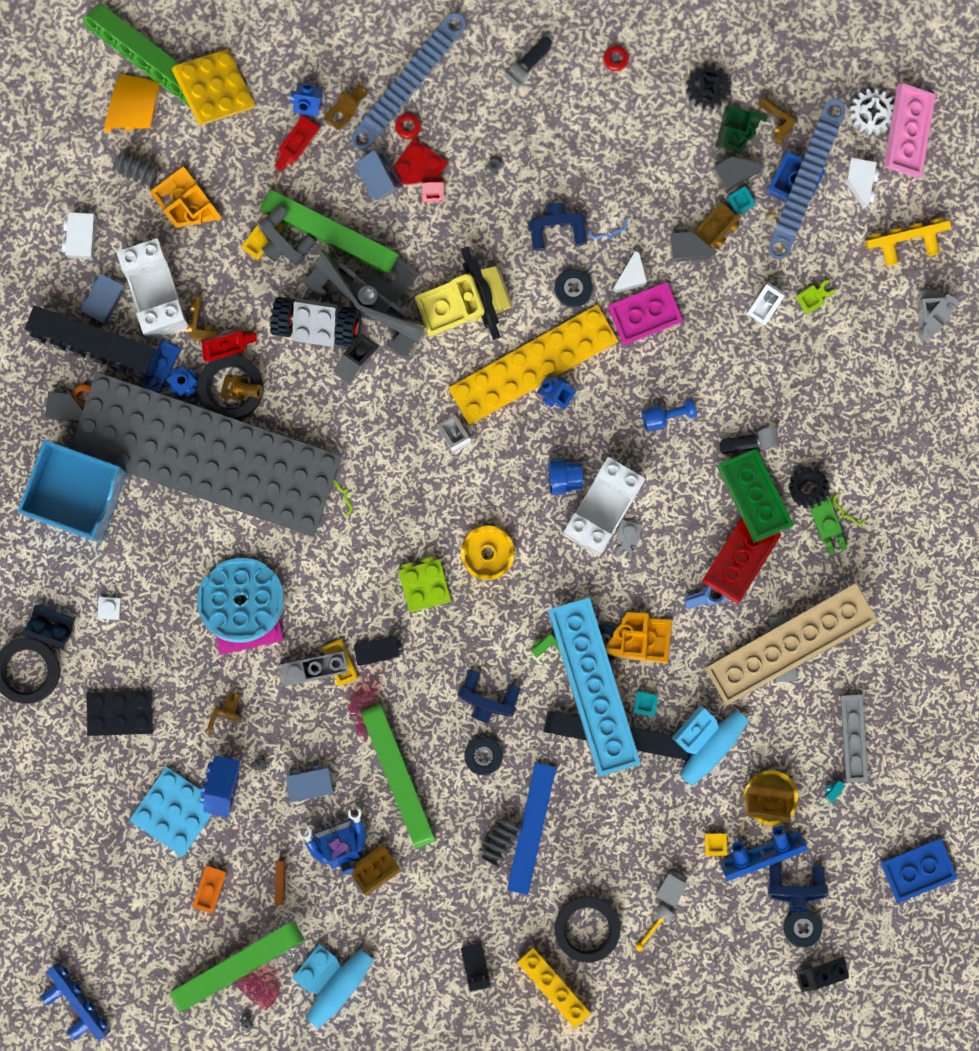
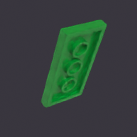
M757 449L718 464L717 468L754 543L789 529L794 525Z

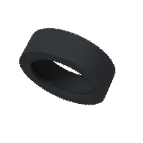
M230 355L210 361L203 368L199 376L198 393L205 408L238 420L253 413L263 397V380L258 369L248 359L239 355ZM235 367L246 372L252 384L262 386V395L259 399L249 397L239 407L225 408L218 405L212 399L210 384L217 372L224 368Z
M25 638L14 640L0 650V693L7 699L22 704H33L44 700L55 690L60 678V665L57 656L49 646L40 641ZM23 650L37 652L43 657L47 665V676L40 688L29 693L15 690L9 684L6 677V667L13 655Z
M591 896L578 897L565 904L558 913L555 921V937L561 950L567 956L578 962L593 963L606 958L617 946L620 938V922L613 908L605 901ZM579 909H596L608 921V937L603 945L595 950L583 951L577 949L567 938V921Z

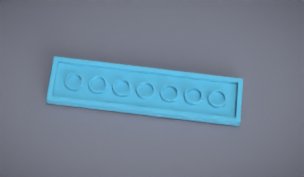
M590 597L548 609L549 618L598 777L640 765L641 763Z

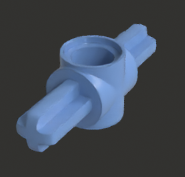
M706 586L702 588L701 592L686 596L684 602L687 609H691L706 603L708 606L729 599L723 595L718 600L712 599L710 596L712 588Z

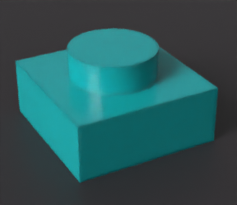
M746 186L727 196V200L736 215H741L756 206Z
M637 691L633 713L654 717L659 695Z
M836 780L835 783L831 781L824 790L826 793L824 798L833 803L846 785L839 780Z

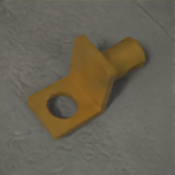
M360 84L350 94L343 90L338 102L324 115V119L337 131H340L355 116L359 102L368 94L367 90ZM339 112L343 115L344 120L342 122H335L332 119V114Z
M233 375V377L226 376L224 378L221 397L243 401L244 396L259 399L262 395L261 385L250 384L248 380L238 375ZM231 383L230 391L228 392V386Z
M228 692L223 709H213L206 730L208 736L211 734L216 716L242 723V717L235 714L241 695L235 693L232 701L234 694L233 692Z

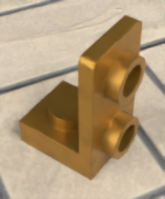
M760 98L757 106L784 123V125L780 123L773 132L775 135L773 142L780 146L796 123L794 116L788 111L784 110L782 112L776 108L777 105L770 99L766 98L764 100Z
M196 295V300L191 302L190 312L194 313L193 322L189 321L188 334H191V339L195 341L219 335L218 332H214V328L202 327L201 330H198L202 297Z

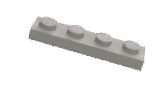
M863 695L840 696L845 783L868 781Z

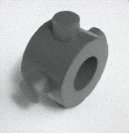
M492 156L489 158L490 160L488 165L485 166V170L494 172L497 175L503 162H499V160L494 159Z
M266 760L253 762L251 769L255 771L264 770L270 764Z
M243 1015L240 1018L242 1030L248 1033L252 1029L250 1017Z

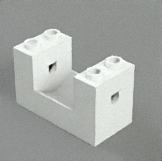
M158 238L117 251L122 271L127 277L138 311L136 314L142 332L148 341L188 328V322L163 246Z
M607 457L586 496L565 528L563 536L600 557L645 478Z

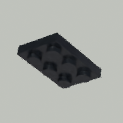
M152 691L86 693L87 736L153 734Z

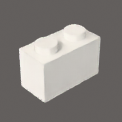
M68 212V218L64 219V231H67L66 239H63L62 252H65L67 258L93 260L96 216L94 214Z

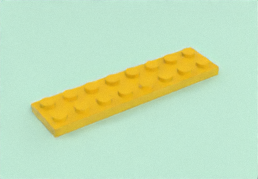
M595 305L448 389L470 426L538 388L547 375L557 377V375L563 374L618 343V340L599 306Z

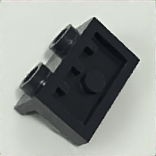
M35 605L32 616L24 629L23 636L64 650L73 633L75 618Z

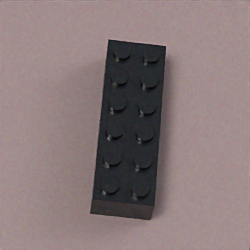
M33 305L25 330L30 333L29 337L33 338L36 342L46 344V341H48L56 349L66 351V348L70 349L69 351L81 358H86V355L90 356L89 358L93 359L94 362L104 366L106 362L110 363L113 369L124 373L127 369L133 376L143 380L146 379V376L153 378L161 354L151 346Z

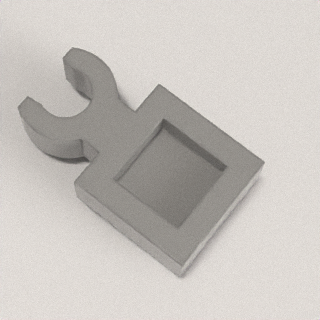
M621 520L616 541L622 542V545L617 549L616 557L620 556L621 550H627V559H631L633 552L630 547L631 545H638L642 524Z

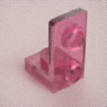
M375 690L349 699L351 704L347 705L351 717L356 716L358 724L355 725L358 736H363L364 740L369 739L357 706L361 705L362 708L373 705V700L377 699Z

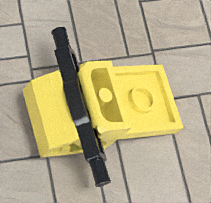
M469 246L464 247L460 251L465 261L462 264L465 275L414 296L428 336L432 337L468 322L475 323L482 320L485 329L489 328L492 340L499 339L501 336L497 328L499 320L496 314L513 307L500 269L494 266L480 270L477 259L472 258Z

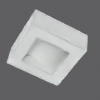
M99 597L97 619L120 620L121 598Z

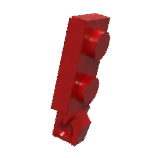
M303 115L278 148L279 151L276 156L279 159L274 165L275 169L282 173L288 164L293 166L321 129L320 126Z
M236 329L202 339L203 360L210 362L244 352L246 344L257 341V334L251 332V330Z

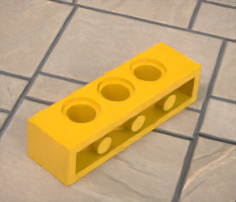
M534 947L517 960V964L575 1029L591 1015V1012Z

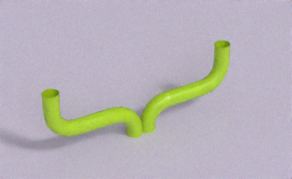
M334 479L333 482L337 486L338 490L340 492L345 493L344 499L349 506V511L345 513V515L347 516L353 510V507L347 498L349 492L347 491V489H342L336 481V479Z
M836 493L832 501L841 511L840 516L844 519L849 518L856 525H863L867 521L865 518L862 522H857L852 516L844 515V509L836 502V498L839 496Z

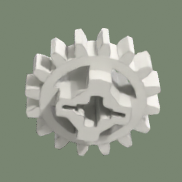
M867 89L865 96L860 92L858 94L859 100L853 99L852 103L855 106H851L849 111L854 114L850 115L849 118L850 120H855L853 127H861L860 133L867 130V136H870L871 132L874 131L875 135L878 136L880 129L885 133L887 131L886 125L891 126L890 119H892L893 114L891 111H893L894 105H890L892 98H885L886 92L879 95L878 89H875L874 93ZM870 99L869 104L861 106L864 101ZM874 105V108H873V109H874V112H875L876 114H875V116L873 117V119L871 120L872 116H871L870 109H871L872 106ZM860 116L865 119L866 123L861 120ZM885 119L881 124L875 125L877 120Z

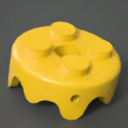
M483 526L472 530L462 543V563L465 569L477 579H498L505 575L513 564L515 550L512 540L505 532L495 526ZM487 547L494 551L493 558L489 560L484 559L481 555L482 550Z
M772 770L763 771L754 775L747 782L743 793L745 809L746 792L752 783H764L765 785L792 788L793 795L790 799L791 816L795 813L798 791L786 774ZM752 817L755 821L766 825H777L783 822Z

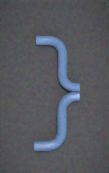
M624 219L623 221L625 226L623 228L614 230L611 233V236L606 233L593 236L591 230L588 231L589 236L592 239H598L602 237H607L608 239L614 238L615 233L627 229V220Z

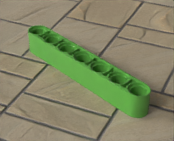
M97 4L83 17L84 25L91 32L189 107L172 71V68L179 64L102 4Z
M273 190L268 191L259 208L262 212L266 214L269 212L271 214L278 205L282 206L288 212V215L281 222L389 275L399 256L394 251Z
M378 702L361 709L360 713L415 849L435 842L434 835L396 740L391 732L381 703Z
M292 921L169 994L179 1013L299 945L306 939L296 921Z

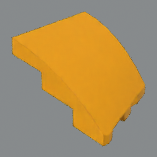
M119 74L109 104L104 132L108 133L111 132V129L123 127L125 130L150 128L155 116L156 99L161 85L155 80Z
M184 166L149 191L175 228L222 219ZM170 194L172 202L165 206L161 197Z
M627 612L622 619V623L613 633V637L605 646L606 653L632 660L668 664L673 622L672 620L650 618L648 613Z

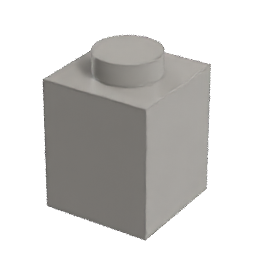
M674 872L672 875L667 873L655 896L675 907L688 884L684 883L685 878Z

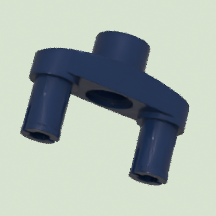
M564 203L546 205L547 216L527 223L528 232L531 233L533 251L545 249L543 230L554 228V225L573 227L575 246L587 245L585 227L587 225V217L582 214L565 213Z
M469 669L463 686L458 690L457 696L474 706L471 717L489 723L492 714L514 716L516 711L515 705L521 688L509 684L503 702L493 701L474 692L480 673Z
M780 866L769 867L768 897L774 900L789 902L790 912H807L809 910L808 902L821 900L829 895L828 886L826 885L825 867L815 866L812 868L813 886L782 885V868Z

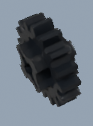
M704 64L703 70L696 67V74L690 72L689 78L691 80H686L685 84L690 88L685 90V94H691L688 101L694 100L695 108L702 105V111L706 107L713 111L714 105L720 109L722 107L721 101L725 103L728 101L725 95L731 94V90L727 88L732 83L726 81L729 76L728 74H721L723 68L717 71L714 64L711 66V69H708L707 65ZM698 79L700 87H698L697 90H695L694 84ZM705 84H707L708 86L712 85V90H705ZM722 85V93L719 96L717 88ZM702 97H704V98H709L710 101H706V100H703V99H701V98H702Z

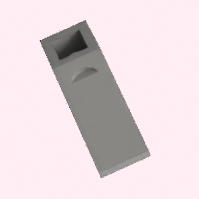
M344 651L281 664L278 666V672L283 688L348 673Z

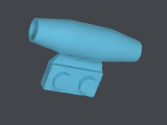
M700 705L672 737L686 752L692 753L679 775L691 786L696 784L713 770L733 747L749 720L738 710H735L717 724V720Z
M319 944L292 977L294 981L309 993L318 994L305 1018L318 1029L341 1009L361 984L374 960L360 949L340 966L337 958Z

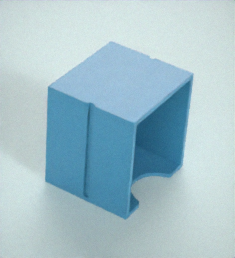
M44 440L17 512L27 518L102 544L128 474L118 466Z

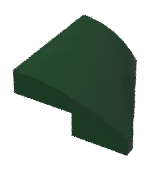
M725 106L715 147L741 153L747 146L748 140L756 135V129L760 121L766 122L768 116L732 106Z

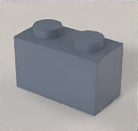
M384 149L373 150L355 162L357 173L366 183L367 192L374 200L385 199L403 187Z
M100 274L98 278L95 277L90 286L92 290L89 296L83 298L80 304L82 308L80 312L106 326L126 288L122 284Z
M324 765L313 766L311 771L303 773L302 769L289 771L290 776L285 777L290 802L334 794L329 768L324 769Z

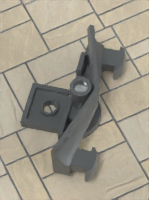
M321 249L315 269L308 277L302 274L304 284L316 294L326 295L328 293L322 288L330 279L351 301L353 308L360 309L362 318L370 321H380L400 332L394 342L387 339V345L398 357L405 360L413 359L408 352L415 343L419 344L426 335L427 329L411 319L409 314L396 304L418 277L419 273L400 258H397L390 271L396 276L393 283L388 284L384 282L383 276L385 273L372 267L360 279L353 271L342 263L336 262L327 255L324 249Z

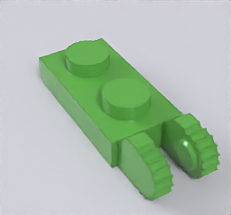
M826 496L827 500L825 502L821 500V506L818 507L817 503L814 504L815 508L811 509L810 505L808 506L821 540L824 541L828 554L832 555L834 554V547L829 537L836 535L838 545L842 551L846 550L847 546L841 534L842 529L830 498Z

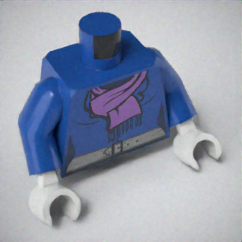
M357 807L359 815H352L350 808L348 816L351 819L312 833L313 837H311V829L307 825L305 826L308 829V834L305 836L301 835L298 829V835L300 838L305 839L304 843L311 856L323 865L329 864L331 869L340 867L342 875L354 872L352 862L360 858L359 852L364 848L366 831L363 820L360 819L362 814L360 807Z

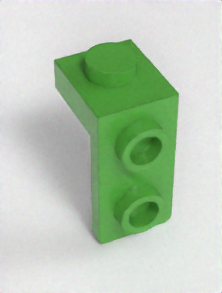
M550 634L545 640L542 637L539 638L532 645L534 649L531 653L538 658L552 644L560 652L556 637Z

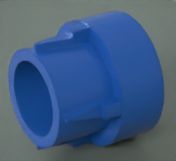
M563 458L548 460L551 496L566 495L567 492L583 489L581 461H568Z

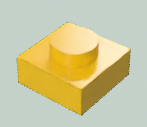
M726 833L704 834L705 856L727 855Z

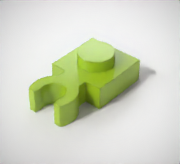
M829 280L823 281L818 290L813 285L795 297L806 315L825 304L823 297H831L836 292L835 289L831 292L824 290V286L829 283Z

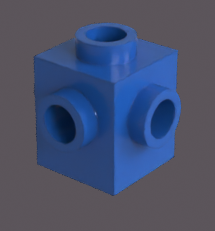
M298 83L296 91L292 90L290 103L294 104L293 112L300 113L301 115L318 116L322 105L324 87L314 86L310 83Z
M183 366L181 368L176 367L168 374L169 378L167 381L170 385L167 388L175 397L180 395L183 399L186 396L189 398L197 391L198 382L196 379L198 376L191 368L186 370ZM184 377L185 383L182 385L178 384V380Z
M547 375L537 393L543 397L542 402L550 407L556 405L565 410L576 391L567 385L568 381L557 375L555 378Z

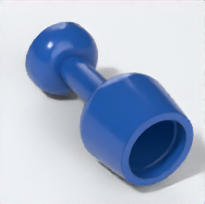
M692 397L684 401V406L664 411V408L659 404L641 410L646 431L664 429L667 425V419L686 414L691 419L697 418Z

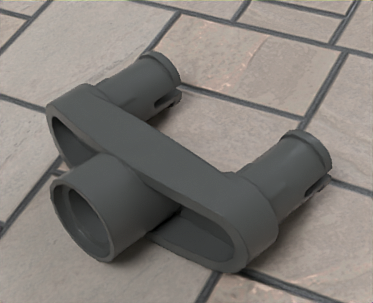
M278 205L267 218L264 217L258 223L259 229L268 240L261 249L274 262L283 255L299 265L305 259L304 256L316 245V242L309 235H306L295 248L291 247L276 231V226L288 215V212Z

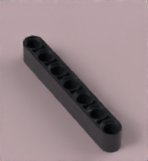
M547 711L543 732L587 741L580 717ZM629 727L637 751L689 760L691 753L686 752L672 739L673 735Z

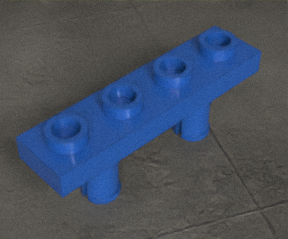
M776 826L772 830L773 841L747 851L743 842L733 843L731 847L734 856L719 861L727 882L808 851L800 830L786 835L783 826Z
M57 963L49 968L46 972L55 984L41 995L43 1002L46 1005H50L60 996L64 995L81 1018V1020L67 1030L68 1035L73 1040H76L90 1030L98 1041L110 1033L108 1023L95 1012L94 1004L90 1000L85 999L82 995L81 987L77 983H73L66 967Z

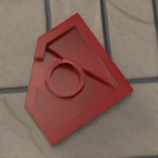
M413 138L393 168L401 183L410 186L421 183V179H438L447 167L448 162Z

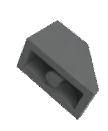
M733 156L728 159L723 157L714 163L715 167H713L712 172L726 193L761 172L763 165Z
M686 229L674 230V233H671L669 236L672 262L714 259L716 256L715 250L693 232H687Z
M362 334L357 339L355 347H349L343 353L333 372L351 384L361 373L379 346Z
M54 389V392H48L45 418L79 423L83 410L74 398L67 394V390Z

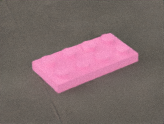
M904 83L897 85L884 162L885 168L916 178L922 177L936 94Z

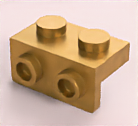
M720 202L693 233L712 249L715 247L719 249L726 241L724 238L729 231L733 234L740 226L738 221L741 216L739 214L736 215Z
M752 783L746 792V816L789 822L791 819L790 799L793 795V789L786 788L785 786Z
M381 845L380 847L373 848L365 858L355 861L353 863L354 872L350 875L363 893L368 896L402 870L384 845Z

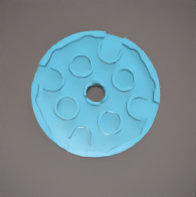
M234 558L215 566L216 568L208 576L204 577L197 594V607L205 626L217 637L230 642H249L267 634L278 622L284 607V592L277 575L264 563L250 558ZM243 595L247 600L239 606L235 603V599Z

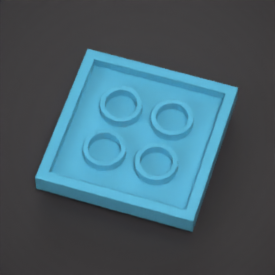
M166 766L129 821L184 857L212 814L203 812V804L200 803L201 789Z

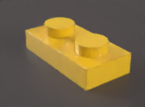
M279 223L276 226V231L280 233L284 226ZM258 225L241 246L242 250L257 261L264 254L261 248L268 242Z

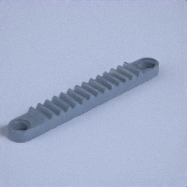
M452 13L445 18L432 36L429 37L428 41L423 44V47L412 58L411 62L407 64L406 68L402 70L401 74L398 75L396 80L386 90L385 94L376 102L375 106L352 134V143L355 148L367 150L372 146L461 36L466 27L465 18L461 14ZM453 19L461 22V27L457 30H453L449 26L450 21ZM359 134H366L369 139L366 144L360 145L357 143L356 138Z
M839 99L829 100L823 108L768 247L769 254L774 259L781 260L787 257L798 233L845 114V105ZM837 105L840 108V114L832 116L828 111L829 106ZM774 244H784L785 252L783 254L775 253L773 249Z

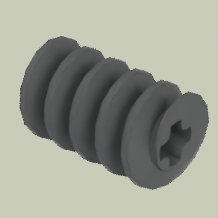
M125 148L114 161L112 171L117 169V173L120 175L125 172L126 178L133 176L134 182L140 180L142 186L148 183V188L152 189L160 174L158 170L159 163L156 162L151 167V159L143 163V155L135 159L136 152L133 151L130 155H127L128 148Z
M497 819L500 827H492L496 834L488 833L491 842L483 841L486 849H478L482 855L481 858L497 868H500L497 860H505L501 853L509 854L506 845L514 846L511 838H519L515 831H521L503 819Z

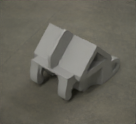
M938 290L921 291L919 293L920 302L917 304L918 323L922 328L918 333L919 339L928 341L951 318L952 312L950 310L953 311L959 306L960 302L949 294L944 296Z

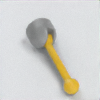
M661 904L656 912L658 919L642 941L635 945L637 951L644 949V944L660 923H667L676 915L664 904Z

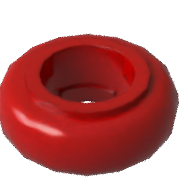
M617 45L611 46L606 49L603 55V62L607 69L611 71H622L629 63V55L625 48ZM613 53H619L622 56V62L614 64L610 61V56Z
M406 113L399 116L396 120L395 130L401 138L413 139L421 131V122L414 114ZM412 121L414 129L411 132H405L402 129L403 122Z

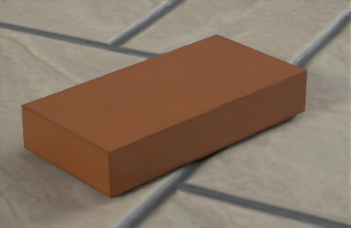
M276 861L274 905L284 904L285 861Z

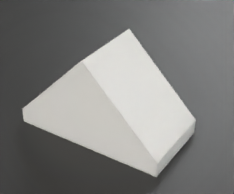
M634 252L614 286V292L618 293L646 285L647 281L638 252Z
M768 282L747 314L763 325H766L786 294Z
M456 415L437 424L452 454L471 444L470 437Z

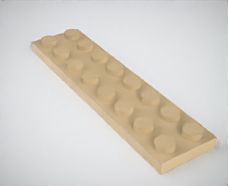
M855 583L705 669L727 706L876 623L878 619L858 584Z

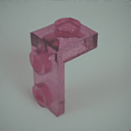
M253 971L233 982L254 1004L264 1010L272 1006L280 995L275 988L265 983Z

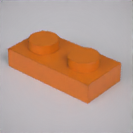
M205 866L192 905L193 908L211 914L214 913L227 872Z

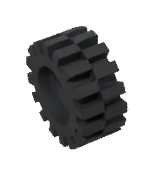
M807 467V471L804 468H800L801 473L795 471V477L791 476V483L789 482V491L793 501L798 506L803 505L805 509H807L808 505H810L811 509L815 508L814 504L816 503L818 507L821 506V500L825 502L827 500L826 496H829V484L822 471L819 472L818 468L815 467L814 470L811 467ZM806 482H815L817 484V489L813 493L805 494L801 491L802 485Z

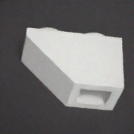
M851 158L845 183L861 206L867 208L869 202L873 203L875 190H872V185L878 179L879 169H876L877 162Z

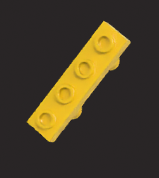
M943 218L930 220L931 225L927 226L917 223L910 225V230L902 231V228L889 230L890 234L881 236V233L868 235L869 240L864 241L865 249L880 246L883 250L886 266L899 264L895 250L896 242L921 237L924 238L927 256L940 254L936 238L937 232L952 229L950 221H944Z

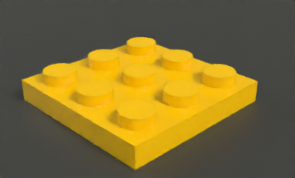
M229 49L181 63L172 68L199 126L248 111L256 106Z

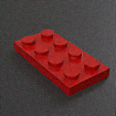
M741 518L701 582L738 605L775 547L781 534L777 533L754 543Z

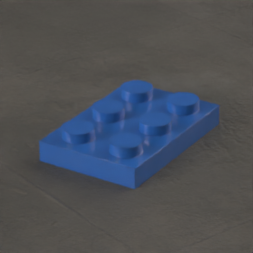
M941 838L880 862L897 904L958 879Z

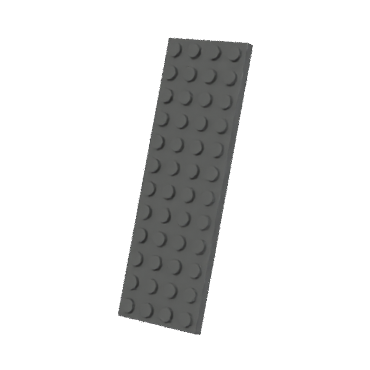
M98 371L95 372L70 448L73 451L118 466L128 474L312 537L315 536L342 457L340 454Z

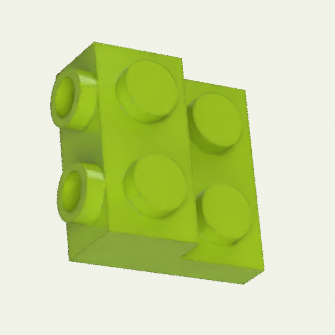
M429 557L422 560L423 564L414 566V562L401 565L402 570H398L410 613L451 602L440 559L435 560V557Z

